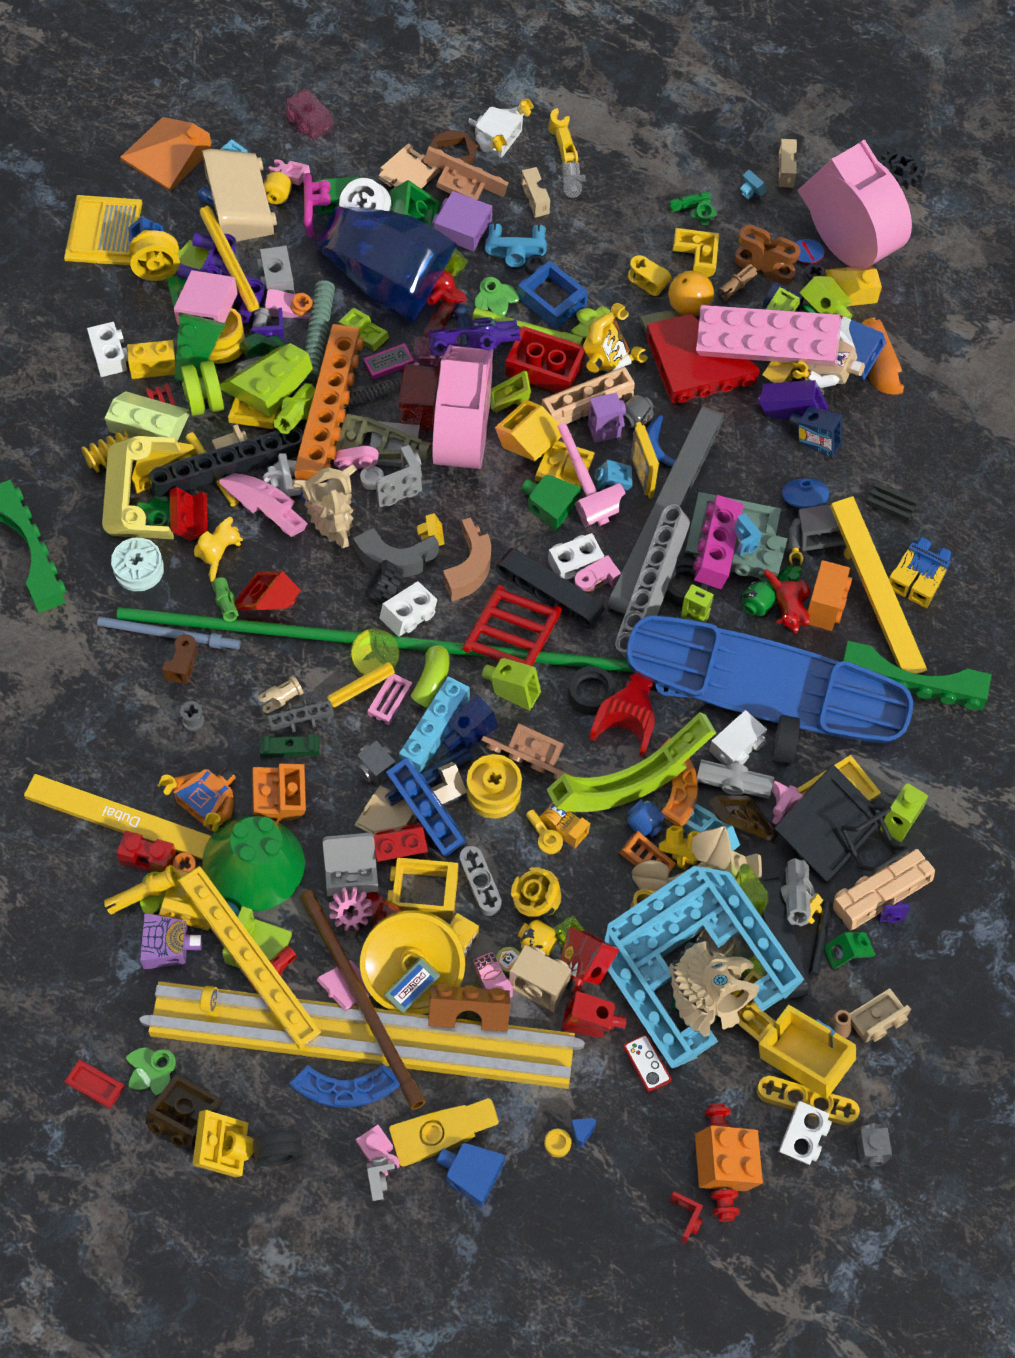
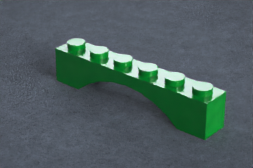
M10 479L0 483V522L15 530L30 548L31 566L26 585L39 614L64 604L63 594L66 593V589L61 579L56 580L55 575L58 572L53 560L48 562L46 556L49 555L45 543H39L38 537L41 535L36 523H30L29 519L32 518L27 505L22 506L21 500H24L20 488H14Z
M852 641L847 642L842 661H848L901 683L911 694L923 699L931 698L940 700L945 704L965 706L970 710H983L988 698L992 674L971 669L945 676L914 674L891 664L880 656L872 646Z

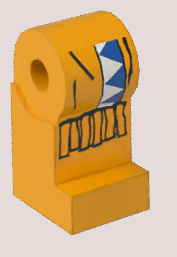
M553 802L540 816L542 822L549 829L557 831L562 836V839L574 849L589 833L590 823L584 818L579 819L570 811L557 809Z

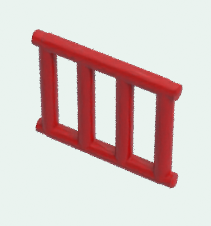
M498 585L465 640L462 650L466 653H469L471 650L498 661L506 658L533 666L562 609L559 606L552 608L505 591L502 585ZM502 599L546 615L548 618L545 624L542 625L498 609L496 606L499 600ZM490 616L539 634L535 642L488 626L486 623ZM482 633L528 650L529 653L525 660L476 641Z

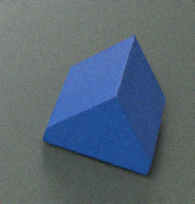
M573 1119L571 1121V1131L578 1149L583 1147L595 1130V1119Z

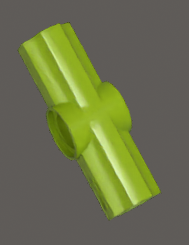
M305 383L293 397L284 398L282 410L274 419V427L280 433L288 434L301 419H308L315 393V388L312 384Z

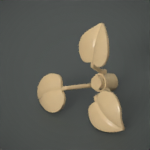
M726 826L702 831L693 838V854L701 861L695 866L722 871L729 865L731 845ZM656 860L639 863L631 873L634 882L640 890L647 889L652 891H658L681 875L678 874L669 878L668 867Z

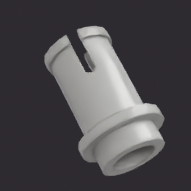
M266 308L256 310L252 327L267 326V323L271 321L270 311Z

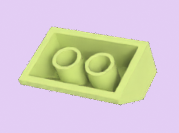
M125 391L113 399L105 416V421L109 432H120L122 436H124L125 429L129 438L136 436L176 438L178 442L190 410Z

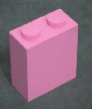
M191 270L174 307L177 325H179V317L182 313L225 323L238 294L235 277Z

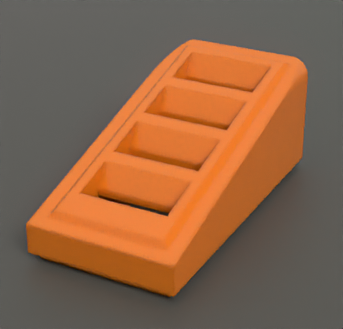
M639 831L635 832L618 852L635 866L650 860L653 855L657 858L656 861L665 863L669 873L676 865L671 858L660 851L658 847ZM637 843L640 847L634 853L631 849ZM644 850L648 851L643 859L639 857Z

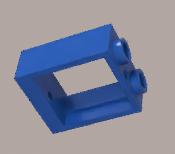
M548 261L543 266H539L534 274L529 278H524L518 286L519 300L555 330L576 315L578 310L583 309L587 305L588 291L551 261ZM548 278L571 295L555 309L533 291Z

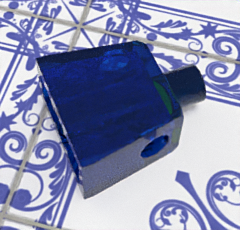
M476 694L448 721L451 732L442 741L451 751L460 743L470 749L482 740L483 736L489 735L499 727L493 710Z

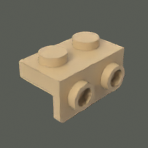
M889 988L851 1012V1025L864 1043L871 1039L876 1042L887 1034L886 1030L890 1027L898 1028L907 1022V1016L911 1008L908 1005L903 1007Z

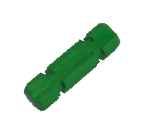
M706 191L699 193V195L694 194L670 200L669 209L671 212H675L681 209L696 207L700 201L710 203V193Z

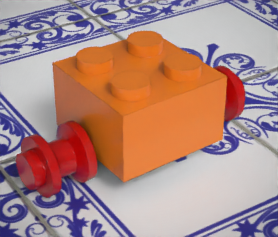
M714 1103L704 1110V1116L710 1118V1125L695 1134L699 1188L719 1189L711 1193V1198L717 1201V1208L712 1211L713 1217H717L720 1222H731L735 1220V1216L740 1215V1209L734 1207L733 1199L738 1197V1191H748L763 1184L758 1130L732 1128L731 1125L726 1123V1117L731 1115V1109L725 1107L723 1103Z

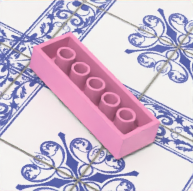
M701 305L696 351L699 356L789 363L801 361L806 364L837 366L842 320L840 315Z

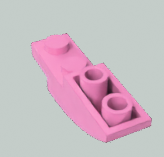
M233 473L219 481L226 491L236 497L246 509L252 513L261 509L265 516L272 519L281 527L283 532L291 537L304 531L308 525L306 521L291 509L295 501L278 488L263 480L244 474Z

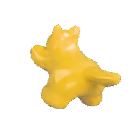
M228 517L221 522L213 534H210L208 531L202 534L194 549L195 557L201 558L206 564L211 566L209 577L212 583L216 579L219 561L226 547L231 544L240 546V541H243L238 528L231 526L233 522L232 517Z

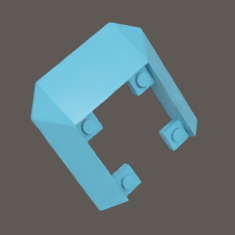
M693 866L610 922L607 927L605 942L619 949L608 972L672 1069L697 1059L699 1054L718 1042L711 1030L710 1035L703 1037L700 1032H694L691 1026L680 1032L654 992L672 979L669 974V967L663 957L706 929L719 948L740 933L767 972V975L754 983L759 985L757 996L753 999L762 1012L782 998L786 999L804 980L735 878L727 871Z

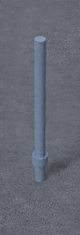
M101 616L98 617L97 625L102 627L177 639V637L183 634H189L195 638L197 643L208 644L212 648L220 649L221 647L239 650L241 640L225 638L222 634L212 633L207 635Z

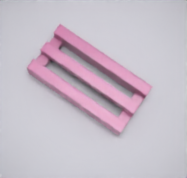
M396 674L388 677L368 709V716H375L377 720H383L385 724L390 725L413 687L412 682ZM396 681L397 684L390 693L380 712L377 711V708L379 707L380 703L382 702L392 683ZM402 685H404L403 690L401 691L400 695L398 696L388 715H385L394 698L396 697L397 693L399 692L400 688L402 687Z

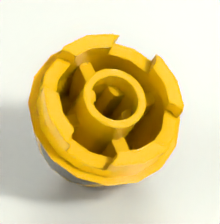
M539 867L529 868L531 871L524 873L521 877L517 876L512 884L511 896L513 897L515 907L526 916H549L558 909L561 903L558 879L551 871Z

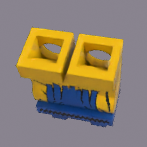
M920 537L916 543H911L899 565L889 577V581L893 591L903 597H906L911 588L908 599L928 608L951 562L949 561L951 551L940 548L937 554L929 551L932 543ZM895 582L904 586L905 588L898 587L895 584ZM916 593L920 594L921 596L925 597L926 599H922V598L918 597Z

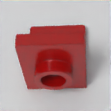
M673 1191L669 1201L693 1213L681 1239V1243L686 1245L690 1234L696 1235L703 1219L698 1217L703 1205Z

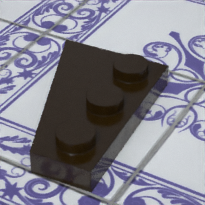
M715 796L709 801L713 808V814L723 823L769 841H773L779 836L751 796Z

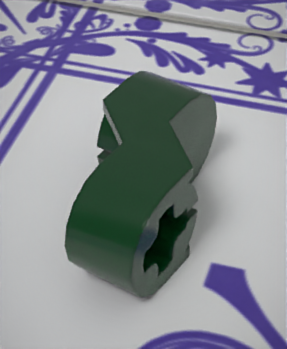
M255 333L247 336L241 342L240 348L248 358L252 359L258 356L263 357L277 347L286 345V343L278 335L266 337Z

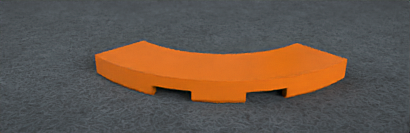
M669 737L668 740L662 746H664L671 738ZM690 758L684 762L687 768L672 779L673 787L670 798L661 811L665 819L679 827H683L690 818L698 795L696 771Z

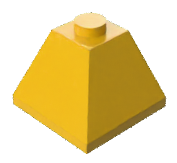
M872 266L866 269L844 267L825 270V276H831L850 298L851 304L849 306L878 302L882 286L876 268Z

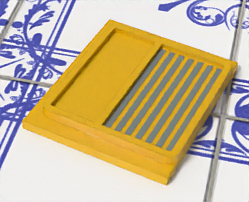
M77 195L64 257L65 261L130 266L131 255L129 252L128 227L140 218L142 200Z

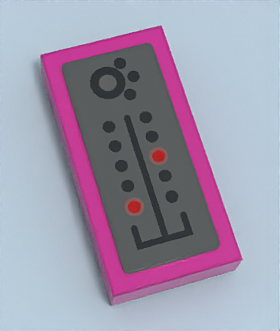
M404 343L363 358V363L372 380L410 367L414 365V360Z

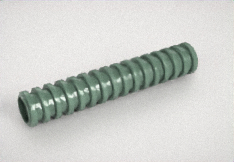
M322 280L315 284L304 351L309 354L313 367L312 372L305 378V380L309 381L318 380L323 363L335 291L334 284L329 281Z

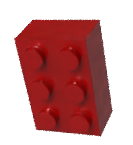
M522 326L519 333L521 341L514 342L506 359L505 376L512 378L526 371L530 385L554 393L574 387L585 363L586 352L583 346Z

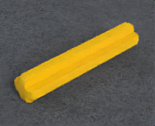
M387 662L328 695L327 699L331 701L332 707H336L392 676L395 670Z

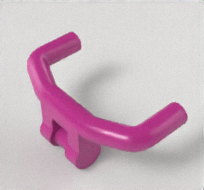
M305 173L303 175L304 226L307 237L311 238L315 236L312 222L313 206H326L330 204V195L328 194L330 183L326 180L313 182L311 174Z

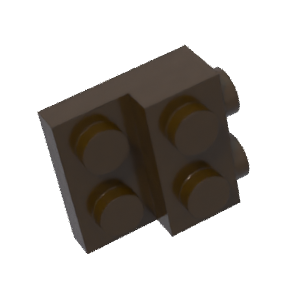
M176 1074L147 1110L145 1124H147L148 1129L156 1135L163 1133L171 1137L172 1143L177 1147L187 1146L192 1148L196 1142L199 1112L204 1110L216 1112L221 1105L222 1099Z

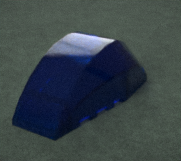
M336 206L314 245L377 304L414 323L458 244L438 230L410 215L363 207Z

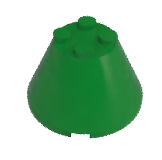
M244 816L223 824L218 828L217 832L212 834L204 849L202 868L226 902L233 903L239 910L244 906L252 909L253 912H261L280 906L294 894L303 878L305 859L301 844L286 826L269 817Z

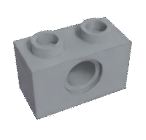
M287 246L260 249L261 259H257L259 272L264 273V276L260 277L261 282L264 284V290L274 289L295 294Z

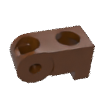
M183 634L175 640V653L172 662L165 661L162 668L164 680L188 685L198 653L193 636Z

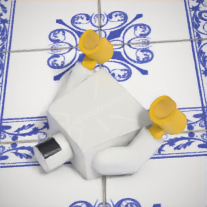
M530 99L522 100L519 106L512 109L489 107L483 116L475 112L471 114L468 123L475 126V140L483 152L491 151L498 157H503L522 132L523 115L528 117L531 114L530 109L534 108Z

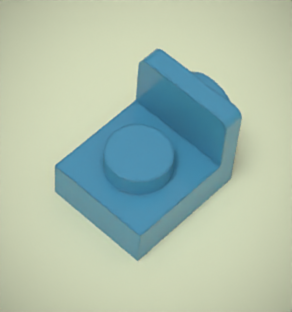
M607 459L595 472L594 478L597 490L602 491L607 485L614 486L619 483L623 489L629 490L632 487V466Z
M744 513L737 517L734 528L737 537L742 540L737 551L739 556L745 553L751 554L757 550L762 536L759 529Z

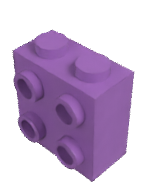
M452 191L449 198L444 199L440 213L436 214L433 218L434 237L474 251L492 221L493 206Z

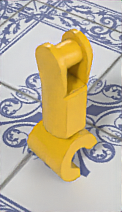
M556 108L550 114L548 131L556 136L563 164H567V161L578 162V154L568 128L570 116H565L564 120H558L559 111Z

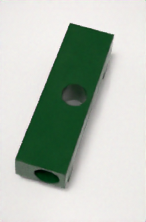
M314 734L303 737L269 738V736H264V738H259L260 758L320 755L319 736H314ZM288 743H292V744H293V745L290 746V747L286 746Z

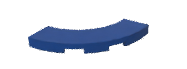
M384 1064L374 1071L353 1080H336V1078L325 1076L307 1065L289 1082V1086L303 1097L325 1106L341 1108L358 1107L376 1102L400 1086L394 1073Z

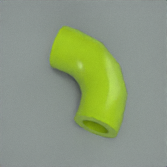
M433 646L427 650L422 675L411 693L414 701L427 708L444 684L449 671V653L444 647Z

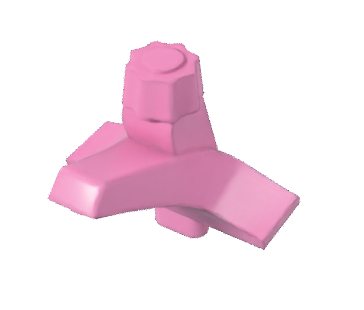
M774 781L771 791L776 797V806L773 809L774 818L772 823L777 825L803 795L792 785L787 787Z

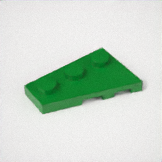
M184 313L180 315L175 380L183 381L181 366L191 364L196 368L198 378L201 377L200 364L201 362L209 361L212 351L216 347L218 339L227 323Z

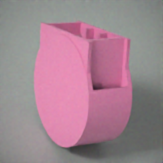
M865 140L832 158L797 190L809 208L814 225L824 243L838 259L850 267L866 269L903 247L910 238L912 220L905 195L893 175L876 159Z
M453 345L448 346L441 360L433 432V464L481 469L489 417L493 349L484 350Z

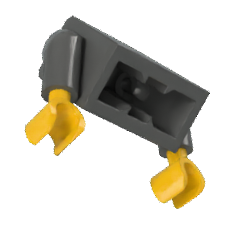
M830 505L803 508L798 511V518L793 520L788 531L789 549H792L788 564L792 566V559L797 558L800 561L801 567L803 555L799 552V548L802 551L846 545ZM846 547V549L844 550V556L847 559H850L851 555L848 551V548Z

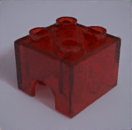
M405 365L399 396V409L402 410L399 423L420 425V430L434 432L436 398L440 375L439 367Z

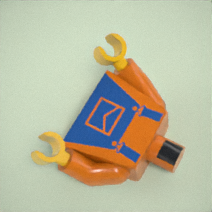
M225 768L217 777L208 769L175 778L170 775H163L158 786H166L163 791L164 794L169 795L172 790H175L176 803L210 831L217 832L219 826L232 817L234 797L229 785L236 777L229 769Z

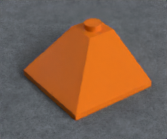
M162 117L120 156V159L171 191L203 160L202 150L212 149L210 133L194 123Z

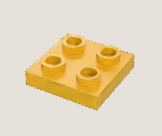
M557 441L545 452L535 475V480L540 482L545 475H551L582 488L565 444ZM576 447L584 465L589 471L595 452Z
M208 1110L200 1111L193 1166L232 1177L242 1176L244 1161L248 1160L254 1152V1139L247 1136L248 1123Z

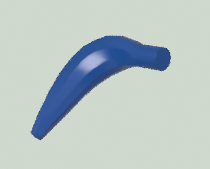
M659 415L650 423L646 431L658 462H662L672 468L676 459L665 454L658 443L663 416Z

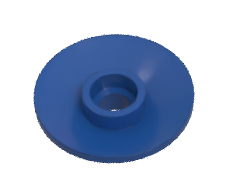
M798 478L788 482L783 487L782 496L788 504L797 508L816 507L823 505L828 500L829 489L819 480Z

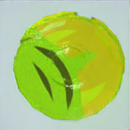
M369 629L363 631L355 638L351 649V658L358 671L365 675L387 662L395 668L399 661V648L396 640L390 633L379 629Z

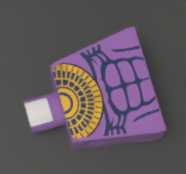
M144 914L140 958L143 969L184 964L186 962L187 950L202 949V935L188 934L186 921L154 914Z

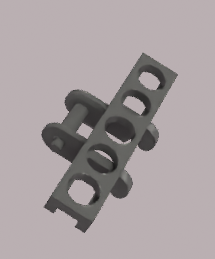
M303 699V703L291 705L289 702V707L286 708L287 711L269 715L268 720L271 731L291 726L292 732H296L294 723L311 720L312 726L316 727L315 720L333 716L334 712L330 700L310 705L309 702L306 703V700ZM327 707L330 708L327 712H322L320 710ZM317 710V714L313 715L312 711ZM299 711H303L306 715L303 718H298L296 714ZM279 719L282 720L279 724H274L272 722Z

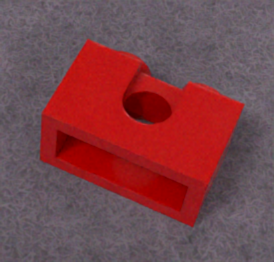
M125 830L117 850L120 865L149 873L165 871L167 866H173V860L177 856L174 843L156 839L155 843L148 842L143 839L141 834ZM141 856L149 859L148 863L141 862L137 857Z

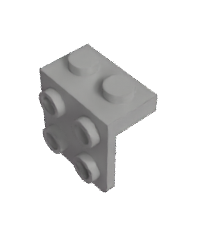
M409 445L400 448L402 470L379 478L376 481L377 503L380 507L385 505L391 506L398 500L413 497L422 491L421 460L418 453H413Z
M372 833L327 836L323 838L327 896H333L335 893L342 896V888H346L348 893H352L353 887L357 888V894L363 891L366 893L379 892L374 835Z

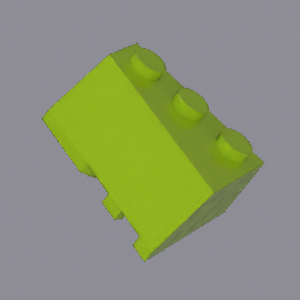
M289 343L277 347L219 385L221 390L271 418L282 405L284 398L289 397L312 372L313 367L309 354Z

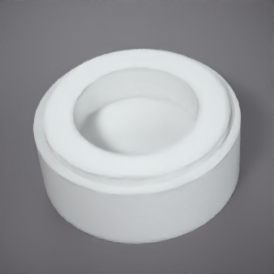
M376 466L364 468L360 474L362 486L369 490H375L376 481L384 477L383 471Z

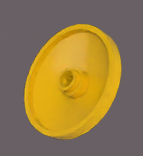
M402 911L384 918L370 931L361 951L360 971L368 992L385 1008L401 1012L384 993L421 956L440 973V977L432 985L448 984L453 987H460L465 972V953L457 933L443 919L424 911ZM431 986L405 1012L416 1014L428 1013Z

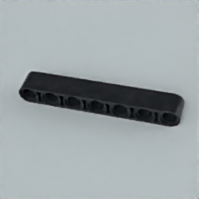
M294 427L288 434L280 433L278 430L156 467L150 472V490L157 497H165L170 495V490L175 487L185 491L217 481L233 473L240 474L279 461V454H286L287 459L296 457L299 454L304 434L297 427Z

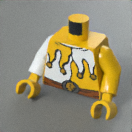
M620 303L613 304L611 313H605L601 317L595 318L590 324L589 333L583 348L589 358L586 366L591 372L595 373L599 370L611 372L631 364L633 360L645 362L648 359L646 355H639L645 349L638 346L634 347L631 350V354L628 355L629 347L615 317L624 320L628 317L629 312Z

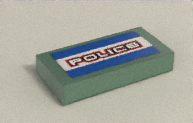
M421 956L384 995L404 1013L440 977V973Z

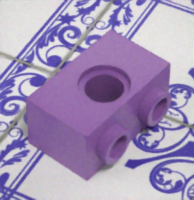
M617 392L590 399L588 427L594 443L621 437V430L624 427L623 414H626V407L624 401L619 400Z

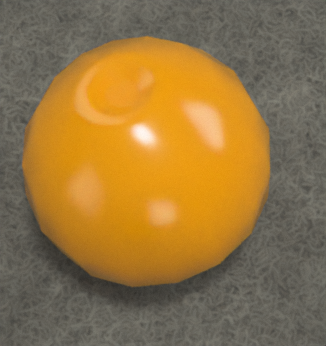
M684 271L678 274L671 282L668 296L671 306L680 315L691 314L697 317L700 315L701 305L711 306L714 299V289L712 282L703 273Z

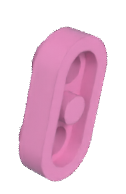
M370 446L339 450L336 452L334 464L341 471L351 465H354L357 469L370 468L378 463L379 452Z

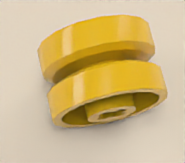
M233 308L230 309L225 321L227 324L209 360H213L216 364L231 362L239 358L243 353L240 348L241 342L245 339L241 315Z
M495 754L482 756L472 764L467 775L466 796L469 805L477 814L485 818L497 819L505 817L515 810L520 802L522 776L518 766L511 759Z

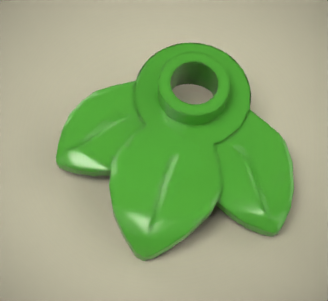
M487 277L482 280L480 293L475 297L476 308L489 309L491 312L501 316L506 315L508 303L519 302V296L515 289L510 285L501 284L494 277ZM491 284L495 289L489 290L487 286Z
M140 1048L127 1055V1061L136 1068L130 1078L129 1088L145 1090L150 1087L155 1096L160 1095L169 1084L170 1073L176 1066V1060L172 1052L165 1049L154 1052L149 1048ZM166 1060L167 1065L165 1067H159V1061Z

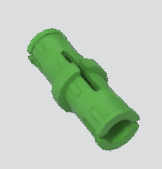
M216 578L213 581L214 583H212L216 594V604L221 608L225 621H234L239 615L234 604V594L230 592L225 578Z

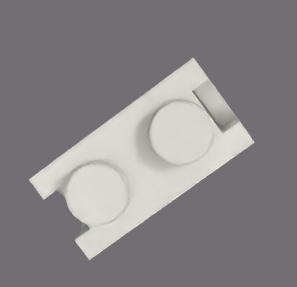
M745 710L711 741L709 752L724 765L730 763L743 765L749 758L748 754L751 751H758L765 744L766 740L763 735L767 732V729Z

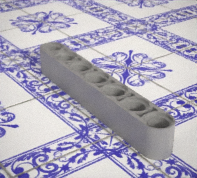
M676 504L668 505L662 511L616 638L615 646L625 658L629 636L635 624L642 618L658 615L690 525L688 517Z

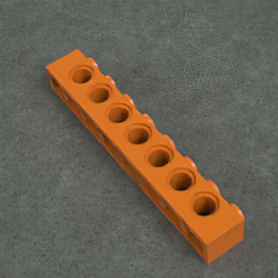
M332 325L294 469L295 480H308L321 469L331 468L330 460L335 459L336 446L334 444L335 441H339L341 434L339 424L340 422L343 423L345 419L344 405H348L350 399V391L348 389L349 386L353 387L355 374L353 369L358 368L359 355L357 354L363 348V337H360V329L358 327Z

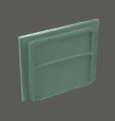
M698 492L685 553L693 554L694 557L700 555V552H697V547L700 539L704 537L701 529L704 521L708 518V516H705V510L708 503H713L717 495ZM732 499L744 504L742 514L746 513L760 532L776 535L781 508Z

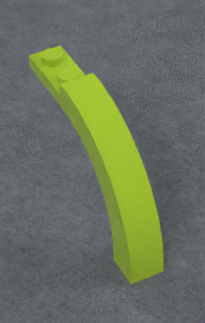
M700 712L658 751L634 766L600 777L581 778L563 774L547 791L555 807L564 811L592 812L624 805L657 790L678 776L687 768L684 762L712 738L716 731L707 716Z

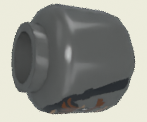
M634 395L624 403L626 414H623L626 427L635 429L637 422L645 425L653 418L654 412L652 408L654 406L648 397Z

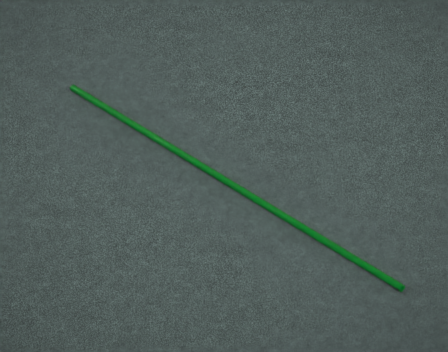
M118 607L117 619L352 644H355L357 639L365 634L363 632L238 619L228 622L224 618L133 608ZM370 633L371 646H374L376 636L377 646L384 647V640L386 646L391 648L427 651L433 646H442L447 649L449 654L487 657L471 650L469 653L462 650L464 643ZM488 646L525 660L529 653L525 649ZM540 651L535 660V663L582 668L595 666L604 670L634 673L628 667L627 661L623 659Z

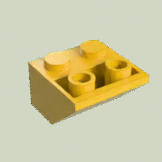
M528 400L521 403L495 427L503 449L533 461L541 457L543 453L561 438L557 427L560 424L543 406Z

